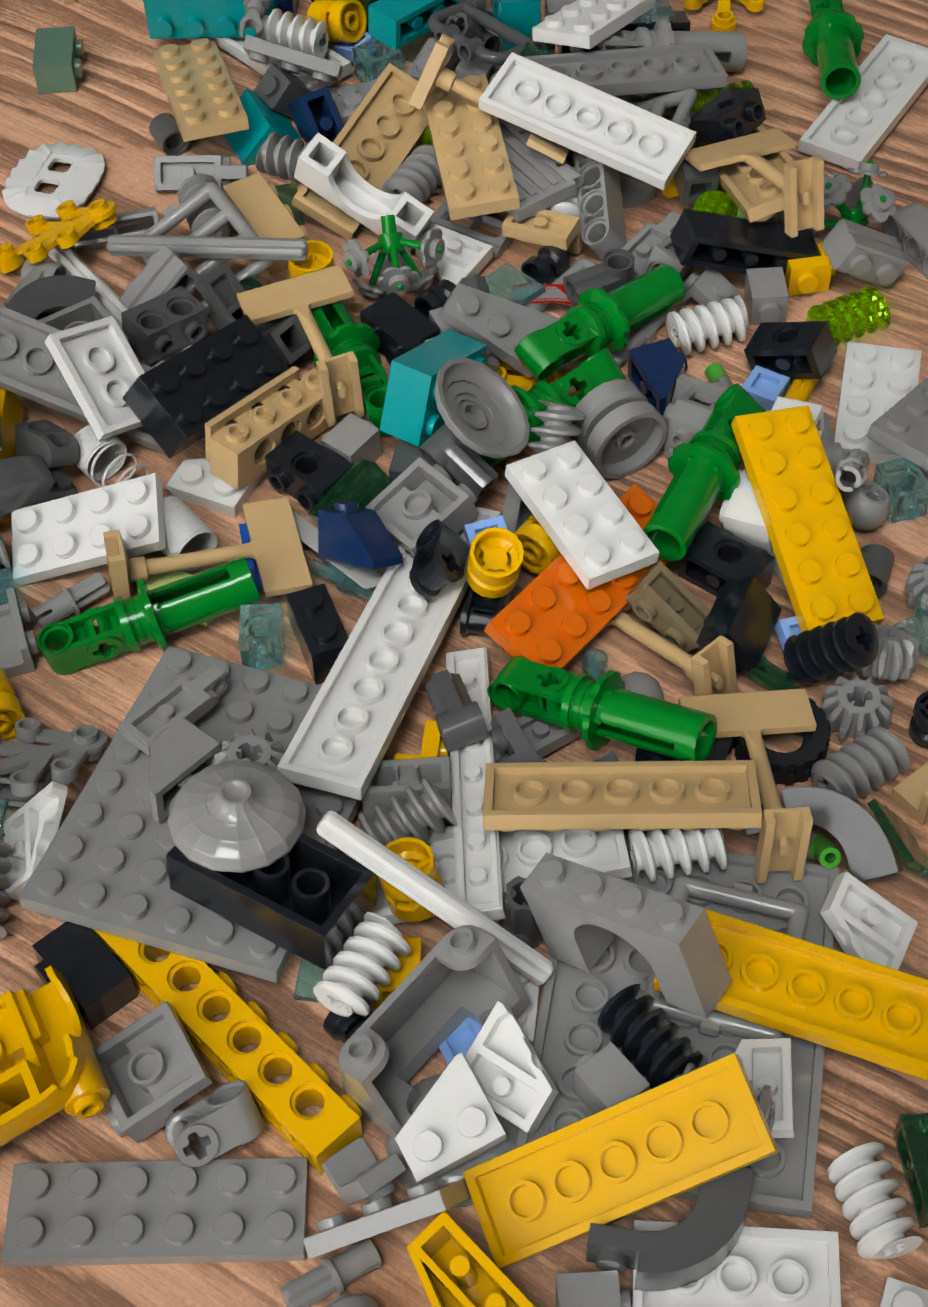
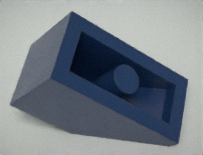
M328 86L298 97L288 105L299 134L306 143L311 142L317 133L333 142L344 127Z
M670 338L630 349L628 356L627 377L647 397L648 402L663 416L666 407L672 402L677 378L688 370L684 353L681 350H677Z
M337 500L334 502V507L318 509V557L372 570L403 564V555L375 510L359 507V502L356 500Z

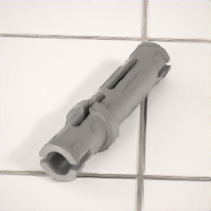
M853 449L852 453L848 452L846 457L838 463L835 469V483L840 490L851 492L865 482L867 468L870 464L869 455L865 450Z

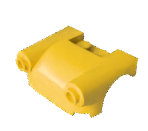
M51 965L45 968L47 976L51 980L48 984L31 994L21 988L15 993L9 990L0 996V1147L62 1109L67 1114L76 1115L80 1119L94 1116L104 1108V1103L110 1097V1089L69 981L65 975Z

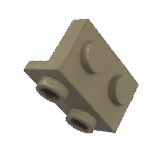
M658 561L624 598L632 605L635 614L642 620L649 622L662 634L661 637L683 651L689 652L699 646L696 641L710 610L661 561Z

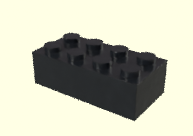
M246 314L140 375L123 396V400L170 459L205 437L206 422L287 371L288 367Z
M304 834L301 835L291 851L267 867L242 873L212 871L190 861L176 846L166 855L171 890L324 970L330 966L334 957L343 949V944L346 940L353 936L355 927L364 921V915L367 912H371L377 905V875L356 860Z

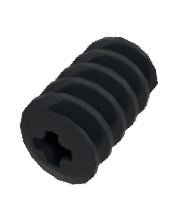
M856 612L848 617H842L835 622L831 621L823 626L805 630L799 633L798 636L795 634L790 636L784 644V663L789 673L796 680L803 684H815L821 680H827L833 676H839L845 672H852L872 664L878 656L879 636L871 619L864 613Z
M633 984L618 992L606 1003L599 1015L598 1027L604 1033H610V1041L617 1048H622V1054L629 1062H634V1067L642 1076H647L646 1080L649 1082L650 1088L653 1089L673 1080L677 1074L682 1075L688 1063L695 1064L696 1069L702 1062L704 1055L697 1051L686 1057L684 1053L690 1047L691 1040L688 1037H683L673 1042L672 1039L679 1029L677 1024L673 1022L661 1028L660 1024L665 1019L667 1013L662 1008L648 1013L647 1011L654 1003V998L647 994L636 999L635 997L640 991V984Z

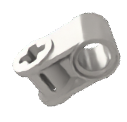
M236 1080L218 1087L210 1095L184 1109L178 1110L168 1120L165 1133L168 1142L175 1149L176 1156L183 1164L189 1167H200L229 1150L252 1141L264 1131L266 1126L246 1082ZM183 1121H187L188 1123L185 1127L182 1124ZM195 1132L196 1139L189 1142L188 1136ZM200 1148L202 1153L197 1154L196 1150Z

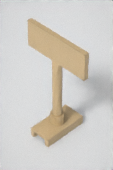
M442 34L439 41L437 40L408 104L421 110L433 94L436 86L446 92L452 90L479 104V98L484 91L457 77L458 73L445 67L455 41L453 38ZM531 133L526 143L527 146L562 164L570 150L534 133Z
M778 128L689 150L684 158L700 172L737 162H745L782 190L784 195L785 233L789 237H797L798 231L812 227L817 231L824 230V160L815 155L784 163L783 172L761 157L796 148V141Z
M340 264L236 294L244 316L247 314L254 325L292 314L297 315L319 360L316 361L324 417L329 427L336 425L335 417L354 411L359 418L365 416L358 360L354 352L350 351L333 356L311 312L313 308L354 297V291Z
M288 496L242 504V511L250 537V542L145 560L144 556L128 558L120 530L103 532L110 584L114 599L120 596L123 599L132 597V582H137L140 578L148 580V575L226 563L245 556V559H255L265 598L294 593L313 587Z
M630 603L608 624L616 626L683 669L686 677L694 683L695 696L738 693L734 644L724 636L720 635L697 654L691 656L625 614V612L632 608Z
M806 689L679 697V705L715 715L717 719L716 738L743 737L750 760H755L759 793L764 808L754 866L757 884L766 883L768 872L790 870L793 881L802 880L813 825L812 814L809 806L782 808L762 735L816 731L817 724Z

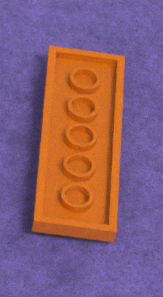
M636 484L619 498L643 530L658 503ZM560 554L487 624L484 632L512 657L520 656L536 663L564 669L629 604L624 597L654 564L587 590L568 562ZM659 557L657 562L661 561L665 566L671 562Z

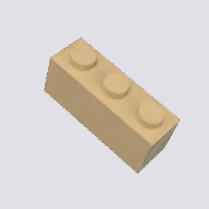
M260 172L222 186L225 195L260 238L305 239L306 241L310 240L303 225L299 226L294 220L289 205H283L275 186L272 183L268 184ZM275 260L274 264L267 271L270 275L288 269V260Z

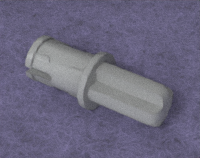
M95 572L68 589L64 586L61 587V593L35 608H31L30 611L35 620L50 612L49 615L38 620L39 623L37 624L42 630L45 626L59 622L73 613L79 615L81 608L109 593L110 587L105 577L100 572Z
M367 1238L331 1259L325 1256L320 1259V1266L284 1285L281 1289L282 1296L287 1307H310L334 1292L340 1296L344 1293V1287L382 1267L379 1253L372 1241Z

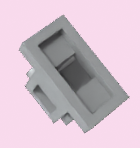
M681 374L677 378L672 402L668 404L663 415L668 428L664 448L665 457L670 458V456H673L675 447L682 443H689L692 436L700 432L712 413L715 402L727 389L685 374ZM700 401H703V402L709 403V404H711V405H710V406H706V405H703V404H701V403H699V402H700Z

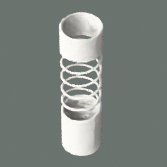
M90 425L80 429L74 435L79 448V460L76 466L98 487L107 486L105 485V479L115 475L121 469L126 456L134 458L135 465L125 470L116 483H119L124 475L132 470L123 481L130 479L137 467L144 468L146 475H149V468L145 464H138L137 456L133 453H127L126 445L117 436L99 441ZM103 447V448L99 451V453L92 458V456L94 455V453H95L99 448ZM162 487V490H166L169 494L168 497L163 498L166 549L161 550L163 554L171 556L216 548L218 542L216 533L180 498L172 496L171 489ZM200 567L190 568V569H184L183 571H188V572H189V571L198 569V568H200Z

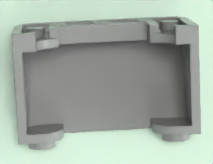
M462 925L451 930L341 1048L339 1064L344 1093L359 1106L363 1116L395 1139L411 1117V1103L414 1105L420 1098L415 1089L407 1082L437 1051L439 1045L447 1040L467 1017L483 1026L495 1004L499 1001L510 1007L514 1016L518 1019L531 1004L495 937L473 925Z

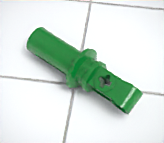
M809 0L812 19L804 30L805 37L802 41L804 55L810 58L813 65L819 67L820 84L824 94L836 100L846 99L852 96L861 84V75L856 57L862 50L861 43L864 39L862 25L856 22L855 16L843 9L842 0Z
M661 264L608 293L603 288L592 287L589 291L586 290L580 294L578 305L569 309L565 317L541 330L530 333L522 339L515 347L514 353L536 380L539 381L548 378L555 371L571 364L584 355L592 356L608 347L611 354L621 351L629 342L628 332L677 306L684 300L685 287L683 280L673 267Z
M342 301L311 309L332 355L337 356L350 351L354 352L358 360L365 414L362 419L372 422L380 429L388 377L381 365V357L377 352L380 344L378 335L373 333L372 327L368 324H355ZM314 354V355H313V361H314L315 367L317 368L316 361H319V360H318L316 354ZM380 431V435H386V434H387V433H385V432H383V431Z
M608 347L578 364V367L551 384L544 380H539L527 392L516 385L511 386L527 413L530 426L528 443L540 441V437L531 432V427L543 426L544 424L543 421L534 416L537 411L547 410V406L539 402L538 399L576 407L577 403L588 392L602 383L615 379L627 380ZM574 386L577 392L570 397L567 390ZM478 454L490 467H494L508 458H492Z
M738 383L733 384L721 394L700 432L694 434L689 443H682L675 447L673 456H670L668 460L669 471L674 477L643 529L660 552L658 557L668 561L682 559L714 502L717 499H730L735 488H738L741 478L737 469L741 464L742 456L731 423L735 416L766 412V410Z
M245 556L152 590H149L144 579L140 578L137 580L138 594H135L133 597H127V599H123L120 596L113 599V602L107 605L91 608L82 614L60 622L51 623L40 631L37 637V644L53 672L59 675H69L93 664L112 660L118 655L131 650L133 653L142 650V645H147L150 642L156 641L165 652L169 646L166 636L259 603L261 599ZM94 620L97 621L98 626H94ZM102 643H106V644H107V648H106V649H104Z
M516 656L507 662L487 688L490 700L499 709L504 710L510 707L514 713L538 719L546 724L561 726L565 731L572 733L580 731L587 748L594 751H599L610 740H614L681 761H706L712 751L716 738L717 719L715 715L625 690V681L622 680L621 673L614 670H609L604 675L602 674L598 680H594L591 675L585 673L575 674L559 667L543 665L524 657Z

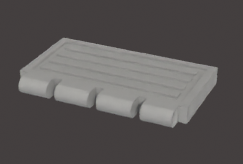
M498 118L520 200V209L507 212L517 222L523 221L577 194V189L584 183V177L567 164L566 161L562 164L527 146L526 143L532 132Z

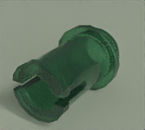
M763 655L760 659L759 667L746 670V676L749 679L754 680L768 691L801 689V683L792 674L784 672L768 661Z

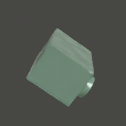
M74 26L36 29L32 67L39 94L77 91L78 78H83L81 59H84V45L82 39H77Z

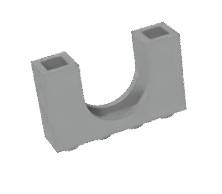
M549 853L543 856L520 886L552 958L590 972L614 939L613 933H615L636 948L651 965L667 1003L708 1018L732 983L707 912L703 907Z

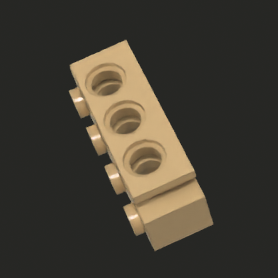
M293 366L206 422L205 454L206 460L210 462V473L239 490L267 471L265 456L295 430L313 439L328 429L329 426L324 417L317 369L313 368L300 377V369ZM286 385V389L278 391L279 388ZM256 403H261L260 406L252 408ZM341 415L335 417L336 423L341 420ZM234 419L233 424L226 426L227 422Z

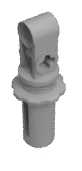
M662 19L656 21L653 30H648L647 27H637L635 31L620 29L594 46L592 51L708 43L726 72H740L746 62L747 41L744 33L740 31H672L670 21ZM570 46L571 53L584 52L585 48Z

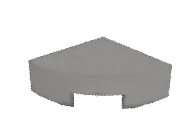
M626 176L620 183L623 208L644 205L655 197L656 187Z

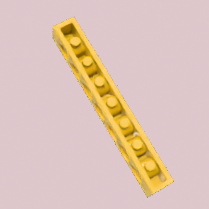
M92 929L129 972L133 984L156 1007L167 1001L175 1009L192 1044L229 1082L236 1080L246 1082L261 1115L301 1157L308 1158L309 1165L320 1176L325 1172L322 1168L323 1161L355 1139L364 1137L360 1119L363 1114L359 1106L345 1093L339 1097L329 1087L331 1082L326 1073L315 1062L307 1065L297 1055L299 1050L293 1040L283 1031L276 1034L267 1025L268 1019L262 1009L252 1000L246 1004L236 994L238 989L226 973L219 971L216 974L207 965V962ZM169 955L162 961H152L157 956ZM188 984H198L193 990L180 991ZM216 1014H228V1016L221 1021H209ZM255 1043L259 1045L251 1052L244 1053L239 1051L246 1044ZM279 1074L291 1076L282 1084L270 1083V1080ZM309 1106H320L323 1108L315 1116L301 1115V1112Z

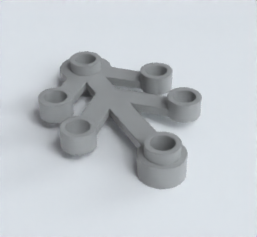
M33 717L19 719L15 723L16 740L19 742L1 740L0 734V755L11 756L0 760V776L13 772L9 777L11 793L18 797L31 796L37 792V783L49 765L51 766V778L54 782L60 784L74 782L78 778V769L83 762H92L102 757L107 746V735L92 725H80L74 728L73 731L67 732L41 728V722ZM42 742L48 743L50 745L42 746L27 743Z

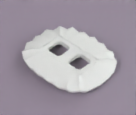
M62 141L54 145L43 143L36 150L29 149L26 157L19 159L17 167L12 168L10 177L6 179V187L2 190L4 202L13 212L25 217L42 214L45 219L60 220L55 211L60 204L73 200L77 207H83L88 198L93 194L104 173L105 162L103 154H98L92 147H82L78 144L69 145ZM54 163L71 164L69 170L64 173L50 170ZM41 183L58 185L55 192L51 194L36 191Z

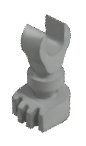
M243 0V6L246 7V16L240 21L239 34L243 38L245 29L250 27L256 30V38L260 39L263 29L261 19L264 17L265 10L269 8L271 0Z

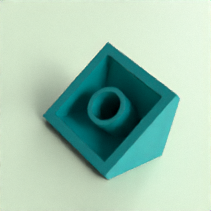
M247 88L241 95L240 100L248 117L249 129L223 134L240 163L247 166L256 164L257 152L270 133L278 132L281 138L284 135H289L292 141L297 138L301 139L286 115L272 110L256 93Z

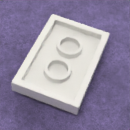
M114 316L49 334L45 344L99 441L144 426L123 400V396L135 380L144 374L145 371Z

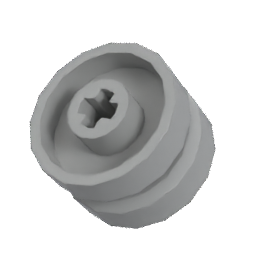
M615 379L602 383L588 392L575 407L585 414V418L572 421V424L579 427L582 431L580 435L570 436V439L576 441L598 472L605 478L619 479L635 473L646 466L657 455L665 442L668 431L665 418L648 402L647 397L630 380Z

